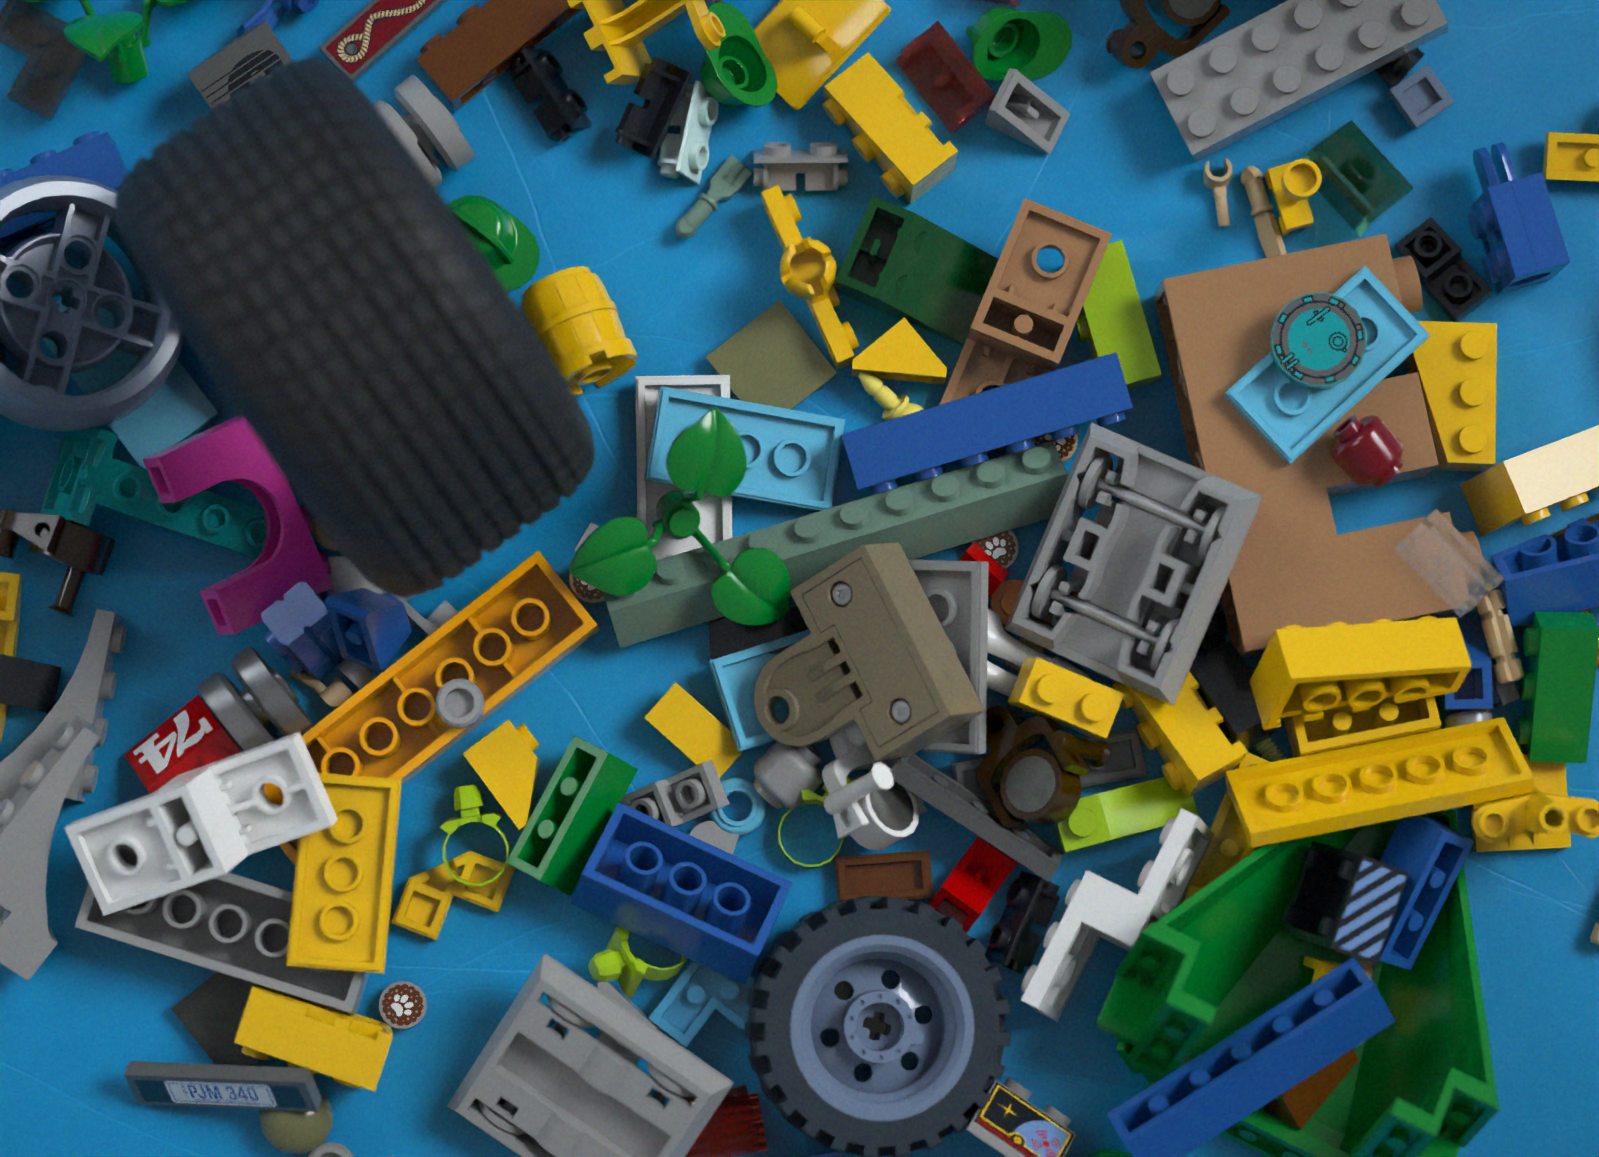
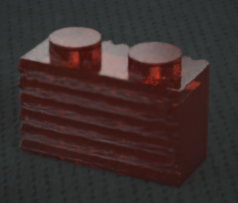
M746 1085L731 1087L685 1157H736L769 1150L758 1092L748 1094ZM697 1096L682 1097V1099H684L691 1105L697 1098Z

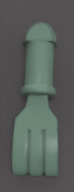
M731 155L712 177L708 193H701L699 200L683 218H679L676 222L675 234L681 239L693 237L697 233L696 230L708 216L718 210L717 203L721 200L731 199L745 185L754 172L749 168H745L742 162H738V159Z

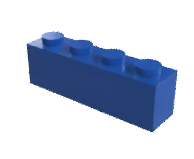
M1582 518L1567 524L1564 534L1553 538L1543 534L1491 556L1494 590H1500L1503 594L1506 608L1502 610L1504 615L1508 614L1511 627L1533 624L1534 611L1582 612L1583 610L1599 606V520L1588 523Z

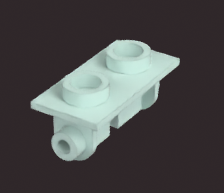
M695 81L694 85H687L685 96L679 103L669 125L671 127H681L680 134H666L657 165L661 166L660 175L678 178L680 173L695 184H700L702 170L708 164V141L711 127L716 122L719 113L718 101L707 92L700 81Z

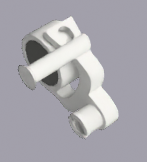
M856 722L830 737V744L836 759L828 763L822 771V778L828 791V796L824 799V807L827 813L832 814L834 817L838 839L850 835L859 845L869 850L880 851L913 833L918 825L919 815L925 813L927 809L920 797L894 781L891 768L897 758L875 761ZM872 770L859 779L847 784L846 777L849 772Z

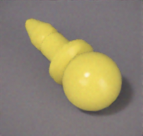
M866 371L859 372L858 378L865 391L869 395H873V399L885 409L882 414V418L885 421L923 410L920 405L909 403V397L906 394H901L897 397L888 386L883 385V381Z

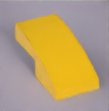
M676 682L644 717L649 724L676 746L695 765L713 760L719 778L744 752H737L731 731Z

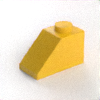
M508 719L462 754L516 827L522 832L532 815L540 761L533 751L540 744L524 723L515 728Z

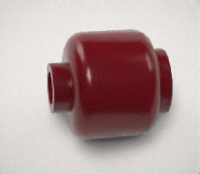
M1354 415L1345 420L1335 430L1334 436L1338 440L1333 446L1331 455L1334 461L1356 485L1367 486L1372 484L1374 487H1379L1395 476L1403 466L1404 462L1400 458L1403 454L1404 446L1378 416L1371 415L1359 420Z

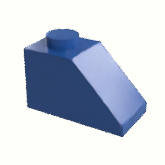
M359 588L329 595L324 602L342 658L380 674L385 671L412 632L404 604L393 595L387 593L378 594L366 588Z

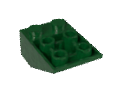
M872 195L836 277L834 289L837 293L896 318H905L910 324L963 346L999 259L920 215Z

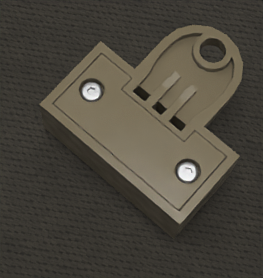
M900 543L863 544L791 590L790 593L811 634L774 656L762 668L754 689V707L760 724L769 736L782 744L799 747L810 746L827 740L856 722L875 761L911 756L985 711ZM780 696L787 701L790 708L788 719L784 723L779 721L774 713V704Z

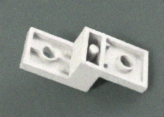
M300 732L179 774L152 794L73 821L64 829L100 909L105 916L224 875L248 855L331 827L338 821V818ZM266 783H273L280 787L284 794L283 804H275L267 798L265 794ZM120 844L129 845L135 850L138 857L137 865H130L121 858L119 853Z
M1181 808L1176 819L1171 817L1167 821L1159 839V843L1163 846L1155 862L1149 860L1139 876L1138 887L1141 889L1138 895L1086 870L1082 880L1076 879L1072 883L1065 898V905H1068V908L1060 923L1054 922L1049 928L1043 942V947L1046 948V951L1039 965H1032L1023 979L1021 990L1024 994L1021 1001L1040 1014L1058 1022L1100 937L1129 951L1142 931L1180 905L1215 835L1199 816Z

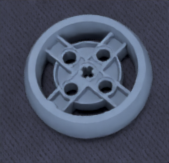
M43 175L11 182L0 187V227L16 217L27 214H57L52 233L33 236L16 245L6 256L0 255V340L6 349L18 359L15 374L0 362V415L27 427L57 432L81 431L108 425L126 417L147 402L162 386L173 370L186 336L141 269L120 229L116 211V195L118 191L99 182L68 175ZM106 236L118 245L133 265L139 277L146 302L132 298L130 285L122 267L113 255L103 247ZM65 248L76 251L80 256V269L73 268L66 262L64 257ZM7 278H14L21 283L24 289L23 299L11 296L6 288ZM57 295L62 296V305L68 307L62 313L58 311L59 303L52 300ZM99 308H105L111 312L115 320L113 329L103 326L99 321ZM41 338H48L55 343L58 350L56 359L45 356L41 351ZM116 350L138 356L129 372L110 387L93 394L64 395L70 374L83 372L98 366Z

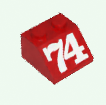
M198 694L124 755L147 790L152 794L179 774L244 752V750Z

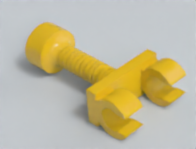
M1297 159L1293 162L1267 169L1264 176L1269 191H1273L1280 213V217L1277 219L1282 235H1289V232L1302 228L1303 231L1311 228L1314 219L1308 198L1312 197L1321 185L1322 175L1319 167L1310 160Z

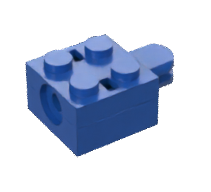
M1503 142L1491 146V155L1485 147L1474 150L1473 163L1483 193L1472 204V212L1468 213V221L1475 240L1481 239L1486 256L1482 258V266L1488 283H1495L1499 295L1551 280L1570 263V259L1542 172L1517 179L1507 146Z

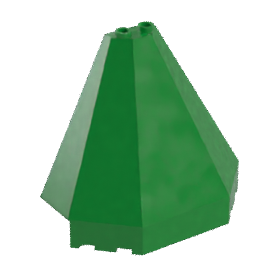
M1446 809L1425 814L1440 820L1459 832L1455 810ZM1400 819L1263 845L1140 933L1115 971L1116 978L1096 1024L1102 1032H1108L1117 1038L1119 1042L1115 1050L1132 1073H1142L1149 1082L1146 1089L1312 983L1315 969L1303 965L1305 956L1340 964L1353 958L1282 932V916L1285 907L1290 905L1303 869L1301 863L1305 851L1310 849L1312 841L1380 861ZM1464 864L1411 970L1383 961H1378L1377 965L1374 964L1371 980L1396 1022L1370 1037L1361 1045L1353 1048L1359 1061L1305 1126L1300 1130L1265 1113L1262 1106L1221 1132L1220 1135L1264 1157H1457L1460 1148L1465 1147L1499 1111Z

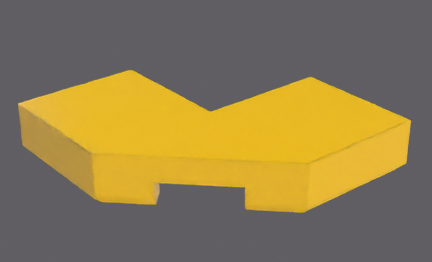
M473 851L466 852L448 861L450 868L459 877L470 882H483L491 879L504 866L502 862ZM444 863L408 879L391 923L437 940L454 896L499 913L516 868L506 865L504 872L496 880L483 886H468L456 881L447 871Z

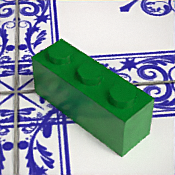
M1534 611L1532 628L1525 629L1524 654L1526 657H1529L1528 672H1524V677L1519 682L1520 699L1525 701L1524 716H1517L1515 739L1518 745L1523 746L1529 762H1587L1599 645V627L1590 612Z
M574 735L506 862L537 880L571 896L618 802L622 801L638 769Z

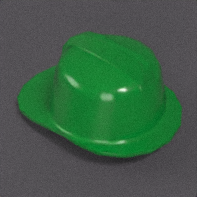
M724 2L711 4L708 10L720 19L726 36L720 40V46L712 51L703 45L705 55L700 68V74L705 89L714 99L725 104L729 109H733L741 104L752 107L766 106L775 98L778 88L777 79L752 26L745 15L735 6Z
M999 6L985 12L975 25L967 26L965 31L971 40L970 44L973 50L975 69L977 73L987 80H1004L1009 68L1016 69L1028 80L1043 78L1059 68L1066 60L1072 46V33L1068 23L1058 14L1047 11H1019L1011 7Z
M466 195L448 204L507 291L522 287L533 277L539 265L540 249L535 236L525 224L496 202L483 196Z

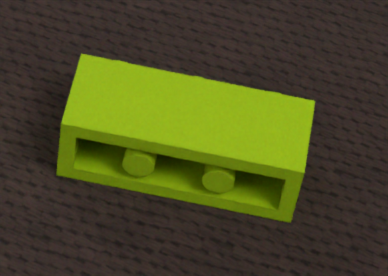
M1123 240L1109 243L1074 327L1079 341L1087 340L1092 356L1090 359L1117 352L1127 389L1130 390L1158 382L1162 373Z

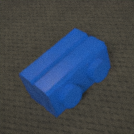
M299 581L284 594L283 601H275L261 613V620L270 629L263 637L281 658L283 657L297 675L305 669L314 679L320 680L336 667V660L341 662L344 660L341 656L325 603L306 582Z

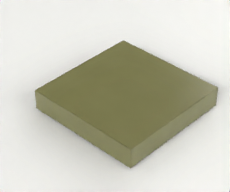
M780 300L706 356L707 362L718 375H730V391L737 400L791 410L799 406L838 374Z

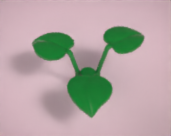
M21 0V1H26V2H41V1H46V0ZM79 0L87 16L68 23L63 28L64 36L73 46L100 62H103L107 56L113 82L119 84L133 83L149 75L144 48L151 45L149 27L153 8L157 5L162 7L175 6L190 0H144L142 15L133 11H118L103 16L96 15L89 0Z
M711 408L702 418L681 432L671 444L666 457V470L672 482L683 491L668 492L659 499L656 505L658 520L652 524L654 530L651 537L648 539L644 523L636 517L622 516L608 520L596 528L576 551L569 567L574 577L608 594H633L644 588L655 574L657 560L650 548L659 543L662 532L666 531L671 537L677 539H684L692 535L718 566L725 571L710 586L712 601L722 615L731 621L745 625H764L779 620L789 611L790 577L788 569L778 555L765 548H749L740 552L733 560L732 565H730L698 528L700 525V514L693 501L702 500L705 492L717 497H726L732 494L740 486L746 473L747 459L741 437L721 411Z

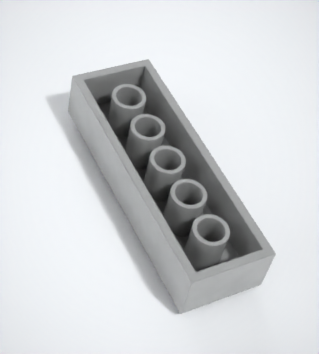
M1287 0L1151 71L1150 74L1195 162H1198L1447 33L1448 22L1436 0Z
M120 844L119 853L121 858L130 865H137L138 857L135 850L129 845ZM228 872L105 916L100 909L90 884H88L75 927L349 1013L358 1012L370 972L286 966L293 892Z

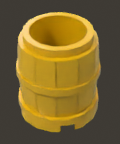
M578 266L560 270L533 283L521 295L523 302L520 305V310L563 375L574 396L584 394L580 385L596 382L598 388L603 387L625 375L637 364L635 358H638L631 339L625 336L615 302L611 300L599 276L596 273H592L590 268Z

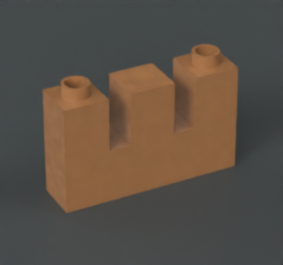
M1387 234L1165 278L1154 294L1190 464L1263 496L1220 597L1223 613L1227 620L1229 641L1242 658L1263 655L1275 630L1289 625L1317 627L1327 626L1334 622L1362 624L1372 623L1379 619L1407 621L1416 620L1424 616L1441 618L1455 615L1470 606L1467 590L1485 585V567L1478 539L1473 531L1454 534L1450 512L1338 535L1336 532L1329 497L1376 488L1372 484L1367 486L1356 485L1334 461L1331 455L1333 446L1338 440L1334 436L1335 430L1351 416L1355 415L1359 420L1371 415L1378 416L1404 446V451L1400 458L1404 462L1403 466L1395 476L1381 486L1423 478L1439 465L1418 372L1383 379L1289 466L1223 396L1270 352V333L1274 319L1289 301L1306 293L1326 292L1333 295L1364 266L1377 277L1409 313L1421 311L1422 290L1415 262L1410 255L1392 259Z

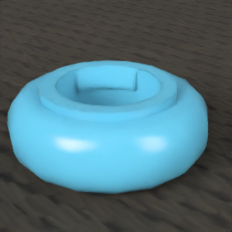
M733 777L722 781L726 796L728 797L735 792L747 796L752 804L751 811L745 819L738 822L729 819L722 808L709 813L711 821H714L720 829L731 834L744 836L752 833L762 824L766 816V800L754 788L753 782L746 778Z

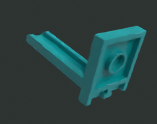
M100 428L66 431L39 514L61 515L65 517V521L79 526H89L92 515L98 505L257 559L261 553L267 535V521L264 510L206 490L179 502L161 503L146 469L112 458L118 434Z

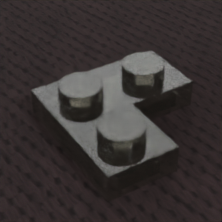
M7 0L0 13V43L28 57L8 92L7 98L51 122L87 59L88 54L73 46L65 38L63 28L68 23L26 1Z

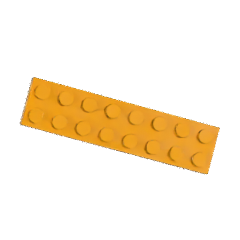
M538 550L302 735L303 741L318 773L401 779L403 786L599 631V627ZM454 679H466L473 682L481 690L485 700V708L481 718L475 724L466 728H455L448 725L440 718L436 710L435 702L438 691L445 683ZM266 783L265 794L267 798L275 804H283L284 794L280 787L273 783ZM298 838L279 844L295 865Z

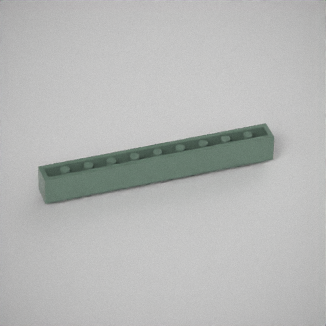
M1050 441L719 541L712 545L730 565H732L733 560L740 552L749 548H765L774 552L788 569L791 591L863 544L900 543L907 559H916L1051 518L1068 477L1054 441ZM703 547L657 560V568L652 579L644 588L633 594L613 595L603 592L620 648L725 617L718 611L710 595L712 582L718 576L725 573V571L718 566Z

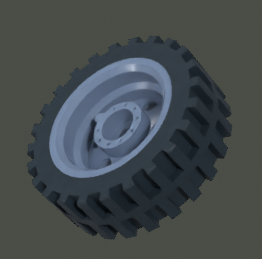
M862 896L860 898L829 903L823 909L806 914L799 919L800 922L790 931L783 932L774 942L776 946L767 959H762L756 970L759 972L753 990L749 989L746 1002L750 1004L748 1022H744L745 1037L749 1040L751 1055H748L751 1068L757 1073L762 1084L761 1090L766 1098L779 1110L780 1115L806 1136L828 1148L860 1157L911 1156L912 1151L922 1148L931 1150L943 1144L941 1139L953 1131L960 1133L970 1124L967 1119L978 1107L984 1109L992 1098L987 1093L994 1079L1001 1080L1006 1067L1000 1065L1004 1046L1010 1047L1011 1032L1006 1031L1005 1014L1011 1013L1009 1000L1002 997L998 984L1003 979L997 966H991L983 952L986 949L976 938H971L962 929L963 925L957 920L935 911L934 907L921 902L884 896ZM887 970L895 971L899 977V983L893 989L884 987L881 981L883 973ZM841 981L850 983L853 988L852 996L847 1000H840L834 992L836 984ZM921 1005L927 1006L931 1011V1018L926 1024H920L915 1019V1010ZM874 1012H879V1021L886 1024V1029L883 1034L876 1032L875 1039H870V1030L863 1027V1021L866 1016L873 1018ZM834 1028L838 1032L839 1040L834 1046L828 1047L821 1042L820 1035L824 1029ZM906 1052H913L918 1057V1063L912 1070H905L901 1066V1057ZM866 1063L871 1067L872 1074L867 1081L860 1082L854 1077V1069L858 1064Z

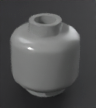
M776 741L755 763L753 772L756 780L753 782V786L776 809H780L782 806L797 808L804 802L801 790H811L814 792L822 784V770L818 763L823 758L812 745L799 747L784 745Z

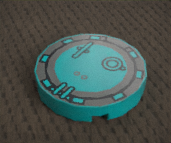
M1326 292L1306 293L1289 301L1274 319L1269 342L1270 355L1279 372L1294 384L1317 389L1331 388L1346 381L1361 364L1367 347L1366 328L1357 310L1343 298Z

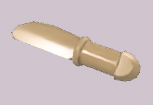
M1246 166L1241 174V183L1246 188L1252 207L1251 215L1255 216L1254 221L1264 253L1267 258L1287 254L1275 214L1272 212L1273 205L1269 203L1262 181L1264 176L1257 167Z

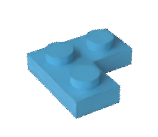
M692 960L648 1019L684 1047L688 1046L715 1009L745 1032L744 1022H748L750 1005L746 1003L749 989L753 990L756 979L750 976L746 985Z

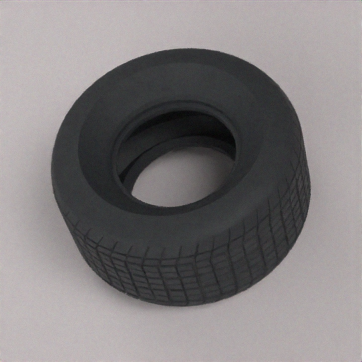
M314 58L288 62V66L281 64L271 68L270 77L266 78L261 75L248 84V89L243 87L231 95L232 103L229 105L221 102L209 110V116L204 114L191 123L192 130L188 133L182 129L169 138V143L164 141L152 149V157L150 159H146L143 156L133 166L134 171L129 170L118 189L116 211L119 225L138 264L190 344L269 457L337 548L368 582L385 593L397 597L426 593V589L433 591L444 586L442 580L445 577L453 580L465 571V566L470 568L482 560L481 552L484 550L492 553L504 544V539L509 541L522 532L520 525L523 523L531 526L543 517V512L548 514L560 506L559 498L562 496L569 499L578 490L577 485L583 484L594 464L595 445L592 431L572 390L534 330L445 200L374 104L349 76L330 63Z

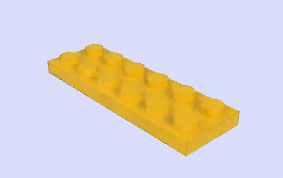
M1504 717L1225 771L1227 790L1251 848L1534 792V777Z

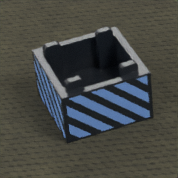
M1312 841L1310 849L1305 851L1301 863L1303 869L1290 905L1285 907L1281 931L1327 949L1377 965L1409 873L1357 853Z

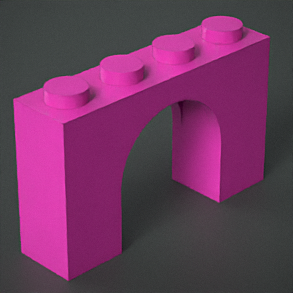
M240 415L143 459L161 503L179 502L226 480L247 488L258 499L264 510L267 521V535L263 549L257 559L246 569L200 590L218 635H235L262 622L261 613L275 601H283L284 594L299 581L306 582L317 595L333 588L329 578L331 574L330 563L323 551L317 549L310 533L313 530V525L309 514L304 507L298 505L291 485Z

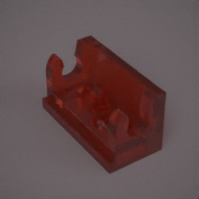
M939 21L935 22L929 29L907 44L901 50L902 54L896 58L895 62L951 135L989 108L994 100L995 93Z

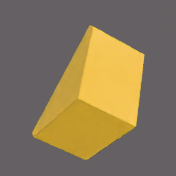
M905 318L901 319L857 355L852 361L851 376L858 377L859 372L866 371L879 379L944 385L947 375V367Z

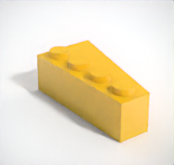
M1424 616L1416 620L1407 621L1379 619L1372 623L1362 624L1334 622L1327 626L1317 627L1289 625L1275 630L1249 682L1263 730L1281 727L1280 718L1302 714L1303 721L1307 722L1323 719V711L1334 707L1350 705L1353 713L1368 710L1371 706L1380 703L1385 697L1392 696L1395 703L1398 704L1457 692L1472 664L1456 617L1436 618L1434 616Z

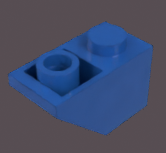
M1457 618L1472 667L1457 692L1435 696L1438 713L1488 711L1493 708L1492 665L1481 623L1482 620L1481 618Z

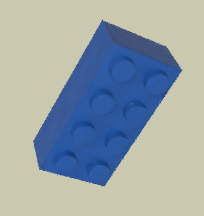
M618 802L581 874L571 904L746 985L793 883Z

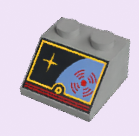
M1009 1077L1004 1084L994 1079L987 1093L992 1098L984 1109L978 1107L967 1119L970 1124L965 1128L966 1131L1005 1157H1064L1076 1136L1074 1132L1067 1128L1072 1121L1070 1118L1049 1104L1044 1111H1041L1029 1103L1027 1100L1032 1093Z

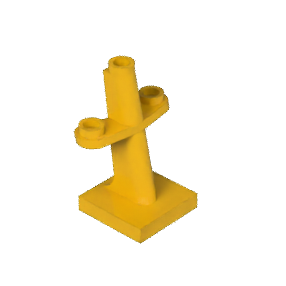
M567 0L570 8L587 10L594 27L584 32V37L591 50L607 52L615 69L604 75L607 84L637 86L645 64H651L652 62L642 40L686 10L698 39L708 50L712 51L720 46V40L726 36L720 19L713 12H709L704 0H639L628 8L625 7L622 0Z
M1523 754L1534 777L1533 793L1470 805L1472 841H1474L1473 853L1571 848L1570 833L1588 838L1599 836V802L1592 798L1568 796L1565 763L1529 762L1526 754Z

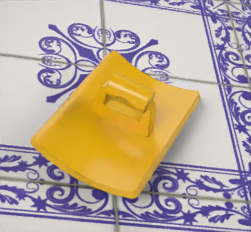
M780 0L753 29L764 54L770 61L776 74L778 86L776 92L795 110L801 109L889 15L891 7L883 0Z

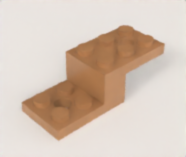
M1024 198L940 404L980 393L989 387L997 388L1056 370L1112 233ZM1048 248L1058 251L1063 258V267L1054 273H1047L1041 270L1036 261V256L1040 251ZM1005 446L990 450L1002 456L1007 455Z

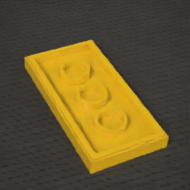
M318 773L338 821L331 827L298 838L286 966L385 974L402 780Z

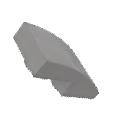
M713 760L698 764L667 779L654 782L625 795L622 799L624 805L674 828L729 805Z

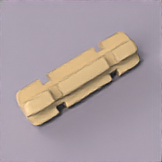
M1500 590L1480 593L1476 596L1475 601L1479 615H1484L1485 620L1481 623L1491 659L1495 658L1497 662L1493 666L1497 681L1505 684L1520 680L1524 677V670L1521 659H1516L1515 657L1518 649L1508 614L1504 615L1502 610L1506 608L1503 594Z

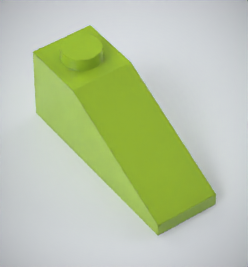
M1161 777L1080 798L1076 809L1069 818L1057 825H1053L1059 849L1063 854L1162 828L1171 817L1177 818L1181 808L1197 816L1198 813L1193 795L1186 798L1181 788L1175 791L1167 779Z

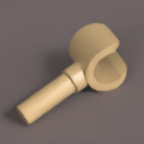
M1227 158L1224 159L1223 163L1224 176L1216 177L1211 174L1209 160L1206 162L1203 172V182L1209 189L1213 190V197H1215L1218 227L1230 226L1226 187L1230 182L1233 166Z
M293 669L290 671L289 676L314 690L334 710L354 695L339 678L326 687L322 681L314 679L304 670L298 675Z

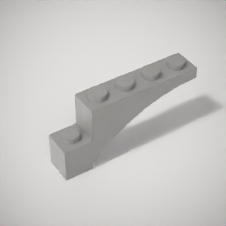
M96 609L86 647L72 678L58 702L38 728L13 753L0 762V803L4 799L11 800L22 786L19 782L27 767L35 760L41 762L52 748L49 746V743L55 731L65 722L70 724L77 714L94 726L100 738L80 766L65 799L85 803L87 793H94L99 774V767L93 765L96 746L103 747L108 731V719L102 718L106 699L112 700L114 698L118 681V673L112 671L115 653L121 654L123 652L127 638V626L121 625L123 619L121 615L116 612Z
M78 714L70 724L65 722L55 731L49 743V746L52 748L41 762L35 760L27 767L19 782L22 786L11 800L4 799L0 803V963L27 981L30 980L58 944L47 922L45 891L50 846L54 827L65 796L80 766L100 738L94 726Z

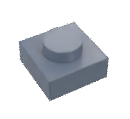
M1428 64L1397 84L1387 93L1413 131H1416L1441 114L1455 102Z

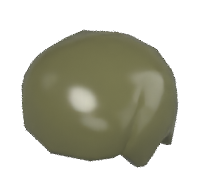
M320 1090L322 1101L318 1112L258 1109L260 1129L266 1140L274 1148L288 1155L309 1154L325 1143L333 1127V1113L328 1098Z

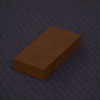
M930 850L834 858L838 901L860 898L862 896L896 897L904 900L933 898Z

